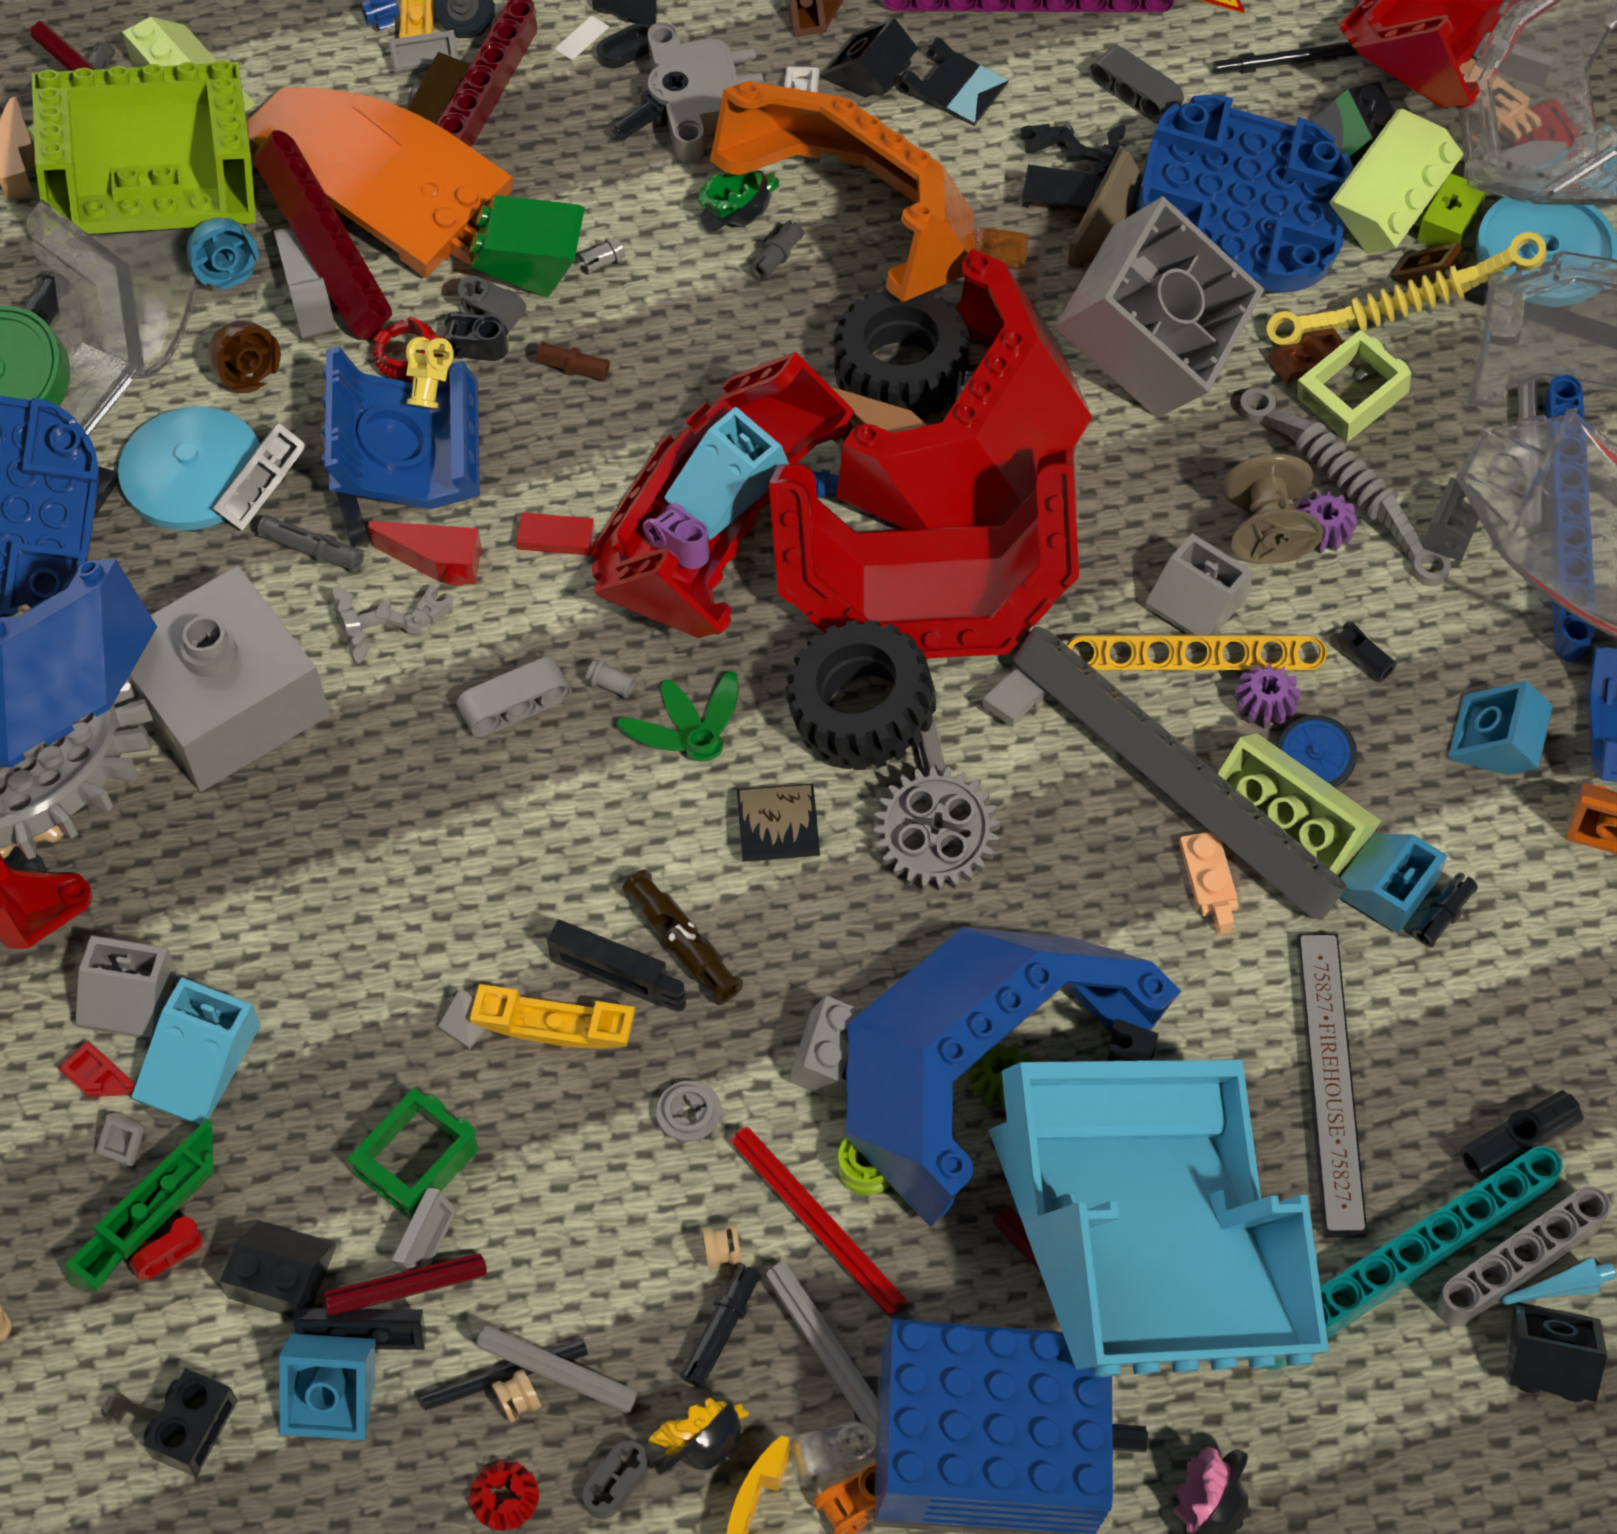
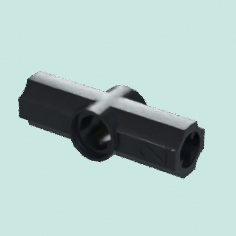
M1561 1090L1527 1110L1515 1111L1505 1123L1462 1146L1460 1154L1465 1167L1472 1176L1477 1177L1480 1181L1532 1148L1542 1146L1582 1123L1584 1116L1581 1113L1580 1104L1572 1094ZM1514 1130L1525 1132L1529 1135L1530 1139L1519 1138L1515 1135Z

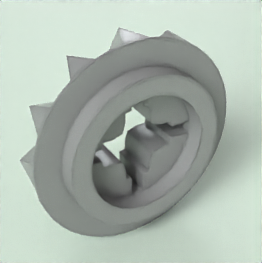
M683 1081L670 1086L661 1095L657 1104L656 1114L658 1124L668 1138L673 1137L683 1144L687 1141L695 1140L701 1143L704 1137L710 1133H715L716 1127L722 1119V1107L719 1097L709 1086L697 1081ZM684 1100H686L687 1105H690L692 1110H700L696 1113V1120L693 1125L688 1121L687 1117L679 1118L683 1114Z

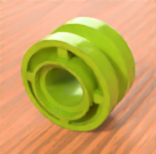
M846 1137L838 1151V1172L842 1183L850 1191L865 1196L875 1195L887 1189L890 1183L874 1166L862 1167L857 1163L860 1159L865 1158V1156Z

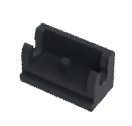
M1028 164L1022 194V207L1029 208L1030 201L1081 208L1083 209L1084 216L1094 197L1096 174Z
M1116 1018L1112 1027V1038L1107 1061H1154L1159 1033Z

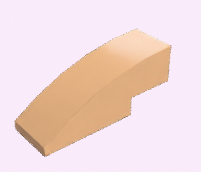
M17 97L9 99L0 120V183L7 201L33 194L26 169L36 167L35 152Z

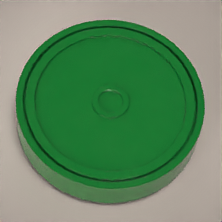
M0 306V396L32 400L33 397L51 402L60 407L70 382V360L64 344L50 326L37 314L21 307Z

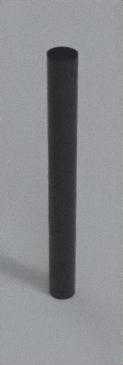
M584 1339L547 1351L568 1361L588 1355ZM510 1363L420 1394L424 1409L427 1411L491 1389V1385L498 1381L505 1383L513 1379L514 1373L521 1369L524 1370L527 1376L534 1374V1372Z

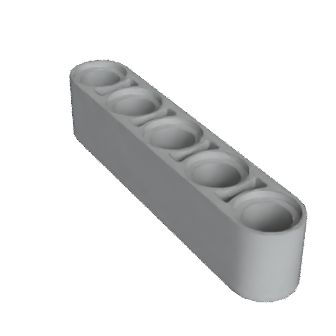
M1585 1186L1577 1190L1449 1279L1444 1285L1436 1304L1440 1319L1453 1327L1468 1324L1501 1301L1504 1295L1512 1293L1595 1235L1601 1229L1610 1212L1611 1204L1607 1194L1593 1186ZM1585 1206L1594 1211L1596 1217L1584 1215L1579 1207ZM1547 1229L1558 1230L1562 1233L1564 1239L1553 1238L1549 1235ZM1514 1252H1526L1532 1258V1262L1520 1260ZM1490 1273L1495 1275L1499 1279L1500 1284L1492 1285L1486 1282L1482 1274ZM1458 1296L1463 1298L1468 1307L1460 1308L1451 1303L1449 1297Z

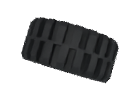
M886 287L883 288V292L877 293L874 290L865 294L863 301L857 299L849 306V312L845 311L838 320V327L834 332V375L836 376L838 388L911 410L918 418L924 420L929 418V413L932 411L938 414L947 408V401L949 403L955 401L957 374L961 371L965 374V371H968L969 332L967 325L963 323V317L955 308L951 309V303L941 296L938 299L935 298L934 293L931 291L902 302L891 294ZM910 343L925 349L930 355L914 364L894 365L881 361L872 353L888 344Z
M858 620L846 621V626L837 628L836 625L826 628V634L821 637L816 634L807 642V650H799L794 658L796 666L789 668L786 677L788 685L785 691L789 710L797 732H799L805 746L808 749H812L814 755L822 761H828L830 758L832 766L844 769L847 764H850L854 770H866V765L875 764L876 768L886 766L887 760L895 757L898 761L906 756V749L909 746L916 748L923 740L921 731H929L933 723L931 714L936 711L937 702L934 694L936 691L926 656L922 649L917 647L916 641L907 633L901 635L900 628L891 624L881 627L880 621L866 620V624H858ZM865 676H876L894 684L893 690L887 699L869 711L849 714L836 711L828 706L834 693L850 680Z

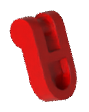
M180 1217L172 1224L171 1232L156 1241L148 1240L142 1243L133 1252L134 1256L130 1260V1267L137 1279H151L197 1252L203 1244V1238L195 1221L190 1217Z

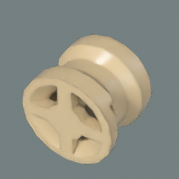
M736 1223L727 1224L721 1230H714L712 1227L702 1228L708 1270L717 1269L722 1263L729 1262L733 1266L742 1264ZM732 1238L734 1251L729 1253L728 1239Z
M523 1369L515 1372L513 1379L505 1383L498 1381L491 1385L510 1423L518 1420L520 1413L526 1410L535 1411L541 1408L539 1399Z

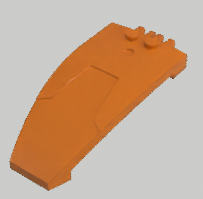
M281 88L246 121L252 157L273 130L287 133L296 142L332 206L399 253V260L425 278L452 255L466 264H472L474 253L470 252V248L464 243L467 242L471 245L475 234L479 232L480 226L476 225V219L483 205L488 207L495 195L507 196L512 191L513 176L448 131L409 110L360 93L355 94L323 88Z

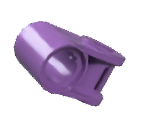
M671 503L666 507V512L656 519L649 518L643 523L644 533L650 543L658 549L668 548L679 558L681 566L696 569L704 566L709 561L707 526L686 512L681 505Z

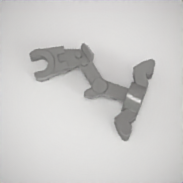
M432 585L426 590L416 609L410 615L390 610V600H386L378 606L377 610L357 616L354 607L351 606L353 595L337 586L332 588L334 600L339 602V604L334 605V611L336 614H339L344 636L349 645L354 649L352 655L356 664H360L364 660L369 650V645L365 642L368 638V633L362 631V629L387 623L404 628L409 635L422 636L421 629L429 623L434 625L453 606V595L451 594L447 595L442 601L434 600L438 596V587Z

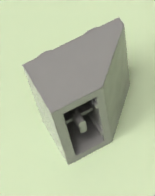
M1192 533L1170 557L1146 600L1145 607L1187 634H1216L1249 597L1254 571Z
M91 935L78 973L76 1026L78 1028L152 1040L177 971L168 948Z
M826 995L810 1012L788 1081L819 1095L847 1098L846 1069L849 1041H847V1026L863 1010Z

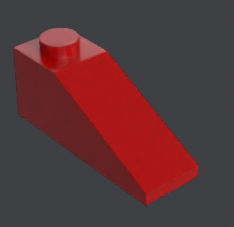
M369 521L368 529L374 548L438 582H446L452 586L476 584L482 551L478 528Z

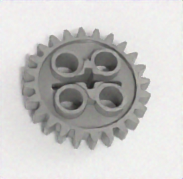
M931 766L929 776L924 777L919 769H915L914 781L911 782L902 775L900 777L901 789L892 785L888 787V793L892 800L880 798V807L886 812H875V821L882 825L873 829L874 837L884 839L876 843L877 852L889 851L883 857V864L886 866L896 863L894 868L895 877L900 876L904 872L908 873L907 885L910 886L918 878L922 879V890H926L930 881L936 882L938 891H942L944 881L949 880L951 885L957 889L960 876H963L969 882L973 881L972 868L980 872L985 871V864L981 857L993 859L994 851L987 845H998L999 836L991 832L999 829L1000 821L989 818L997 813L996 805L985 806L990 799V793L983 792L979 795L977 794L979 789L978 780L966 785L965 772H962L957 779L951 778V767L946 768L943 776H938L935 767ZM918 800H924L932 808L928 812L918 813L911 808V805ZM955 808H963L969 812L970 816L965 820L957 821L949 815V812ZM910 820L913 824L904 825L902 822ZM935 823L942 824L939 834L931 833ZM969 832L971 835L970 837H964L960 833ZM911 836H916L924 842V845L917 850H911L906 848L903 842ZM955 844L962 849V853L957 857H948L941 850L945 845Z

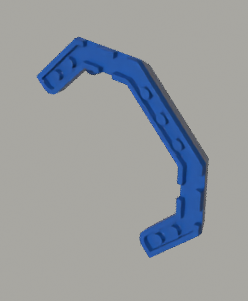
M116 559L89 560L79 567L78 572L65 590L20 616L0 617V767H13L26 759L23 753L43 741L49 746L74 731L71 724L93 712L98 717L110 710L157 629V625Z
M962 927L849 1022L847 1026V1041H849L846 1069L847 1118L845 1119V1136L930 1227L933 1226L948 1212L954 1202L955 1195L969 1182L973 1174V1164L970 1157L952 1139L953 1082L1064 985L1111 1034L1116 1018L1151 1030L1182 992L1152 961L1073 937Z

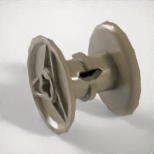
M1285 454L1262 455L1245 460L1232 468L1224 477L1222 491L1227 500L1239 508L1254 511L1252 517L1242 522L1233 533L1231 547L1236 556L1256 564L1285 563L1308 554L1322 541L1324 530L1319 520L1306 511L1296 510L1294 502L1301 498L1312 484L1313 471L1307 462L1298 457Z

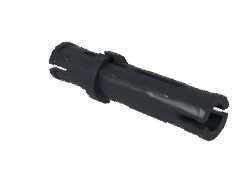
M737 1264L736 1270L723 1295L716 1297L714 1301L716 1308L684 1370L679 1375L682 1380L691 1385L696 1382L695 1386L699 1389H704L706 1381L737 1321L744 1319L747 1313L745 1306L758 1281L761 1279L760 1273L748 1266L747 1271H745L746 1266L744 1264Z

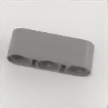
M543 657L470 688L459 696L456 705L473 736L484 737L564 702L570 696L571 688L555 659Z

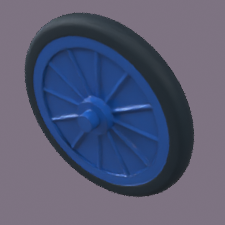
M1309 715L1293 721L1282 731L1276 743V747L1334 788L1340 786L1349 778L1357 761V747L1350 731L1339 721L1323 715Z

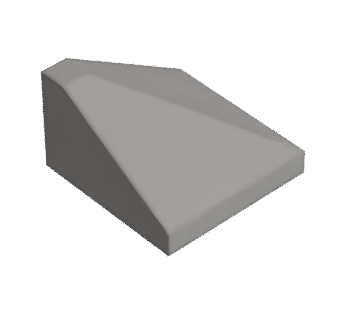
M461 988L454 997L438 1028L470 1050L487 1029L470 1022L475 999Z
M119 1112L107 1114L95 1154L133 1166L145 1126Z

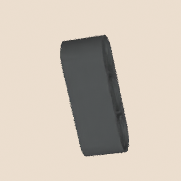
M1119 45L1111 47L1089 66V74L1094 83L1154 123H1158L1171 106L1176 103L1180 106L1184 101V94L1181 88L1173 80Z

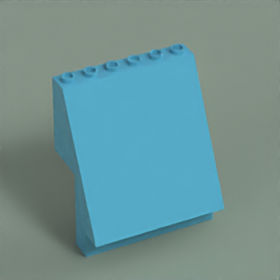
M1243 1060L1020 1062L1002 1071L1007 1122L989 1129V1133L1076 1370L1093 1369L1094 1377H1109L1121 1375V1368L1133 1367L1134 1375H1145L1161 1372L1160 1365H1172L1173 1373L1199 1370V1363H1210L1211 1370L1216 1371L1238 1368L1237 1361H1248L1249 1368L1271 1367L1276 1365L1275 1359L1285 1358L1287 1366L1313 1364L1312 1356L1329 1352L1308 1195H1298L1280 1202L1278 1196H1268L1261 1199Z

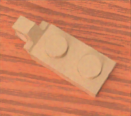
M1212 832L1180 837L1179 845L1198 911H1201L1203 916H1212L1217 935L1232 933V925H1234L1232 911L1238 910V897L1221 840Z

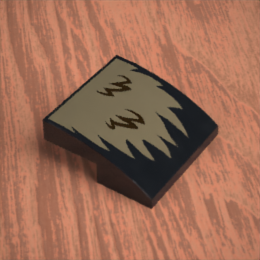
M813 783L737 789L742 862L820 856Z

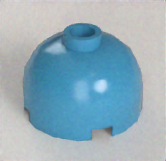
M216 217L202 222L189 237L186 249L190 268L201 283L216 285L218 289H227L250 278L253 273L252 267L255 264V260L258 261L259 258L257 243L252 235L241 223L231 218Z

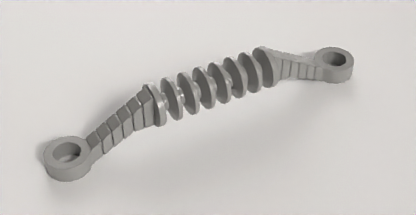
M1259 387L1251 388L1242 394L1239 412L1245 420L1255 424L1262 423L1271 429L1290 436L1296 442V449L1300 453L1308 452L1307 460L1311 463L1318 461L1317 469L1324 472L1328 470L1327 478L1330 481L1338 479L1337 487L1340 490L1348 488L1347 497L1349 499L1358 498L1357 506L1360 509L1369 507L1367 515L1372 520L1378 519L1389 530L1391 529L1393 536L1412 562L1413 576L1418 582L1427 586H1438L1447 580L1451 568L1450 559L1447 556L1423 549L1422 541L1419 540L1420 538L1416 531H1414L1413 526L1408 522L1409 520L1405 513H1403L1400 505L1397 504L1398 493L1393 488L1385 490L1386 482L1383 479L1374 481L1376 472L1372 469L1365 471L1366 463L1362 460L1354 462L1356 454L1353 451L1345 452L1346 445L1342 441L1335 443L1336 436L1332 432L1325 434V425L1321 422L1315 423L1303 418L1301 419L1298 416L1294 417L1292 414L1275 409V397L1266 389ZM1252 401H1260L1266 405V408L1255 410L1248 404ZM1426 562L1436 563L1441 568V571L1437 573L1428 572L1422 567V564Z

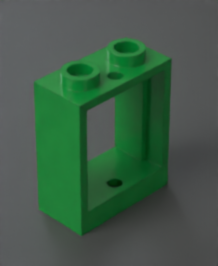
M415 1088L400 1101L347 1158L351 1172L356 1178L410 1220H412L427 1187L442 1191L479 1151L475 1137L476 1130L467 1120L461 1116L454 1119L445 1112L446 1107L436 1096L431 1093L424 1096ZM420 1112L456 1141L411 1189L374 1159L411 1119Z

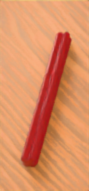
M748 1127L739 1129L731 1138L733 1147L885 1314L892 1316L898 1313L906 1304V1298L756 1134Z

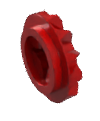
M499 1460L496 1464L483 1467L481 1473L471 1482L469 1502L473 1514L480 1523L493 1530L507 1531L520 1527L532 1517L539 1502V1488L532 1472L523 1467L518 1461L512 1463ZM510 1480L511 1493L517 1499H505L496 1511L497 1497L490 1489H503Z

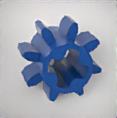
M366 0L360 3L367 25L372 26L376 24L378 30L395 26L393 18L400 17L396 0Z

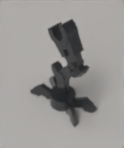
M1067 122L1064 123V127H1050L1049 124L1028 125L1020 128L1021 140H1025V153H1035L1054 146L1055 143L1062 142L1070 150L1066 153L1067 162H1076L1082 159L1097 162L1091 164V169L1096 174V191L1119 146L1126 147L1125 144H1120L1119 142L1120 139L1124 138L1125 125H1119L1107 132L1108 144H1104L1101 150L1081 144L1074 136V129Z

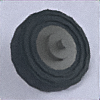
M437 0L436 14L439 23L446 31L454 30V34L458 38H473L482 34L491 25L495 15L494 0Z

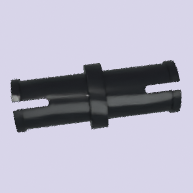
M1457 873L1443 894L1431 901L1430 911L1412 931L1416 940L1423 943L1428 938L1425 946L1432 948L1449 924L1457 922L1461 916L1460 910L1478 889L1477 883L1468 876L1463 883L1462 880L1465 878V874Z

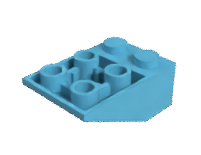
M734 407L708 429L664 498L669 504L677 503L681 505L686 512L703 522L708 529V539L711 540L769 491V482L777 465L789 464L782 446L741 410Z
M181 977L161 1012L131 1098L134 1101L198 1126L206 1119L209 1120L261 1027L253 1004Z

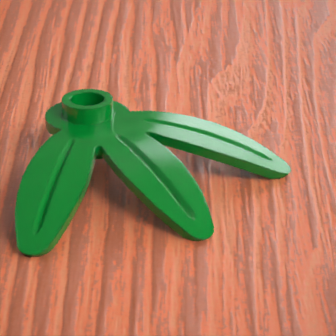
M727 672L722 677L711 698L703 723L687 695L673 681L664 680L661 683L663 702L669 717L680 732L629 717H623L617 721L619 729L632 739L646 746L667 751H686L690 759L698 762L713 760L723 750V741L719 735L728 725L736 708L739 692L738 675L736 672Z

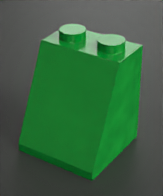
M495 195L488 207L484 205L481 207L476 219V225L480 226V229L475 234L470 246V252L474 253L471 268L543 297H549L575 261L585 207L578 204Z

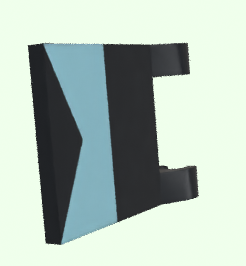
M933 37L928 42V48L930 49L927 51L926 57L942 64L926 83L912 71H905L900 76L902 83L899 85V91L908 96L919 97L952 116L975 126L1008 85L1009 80L953 51L941 38Z

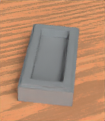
M454 30L388 40L394 75L428 70L438 52L459 59Z
M427 1187L394 1254L392 1262L402 1272L431 1265L457 1212V1209L440 1190Z

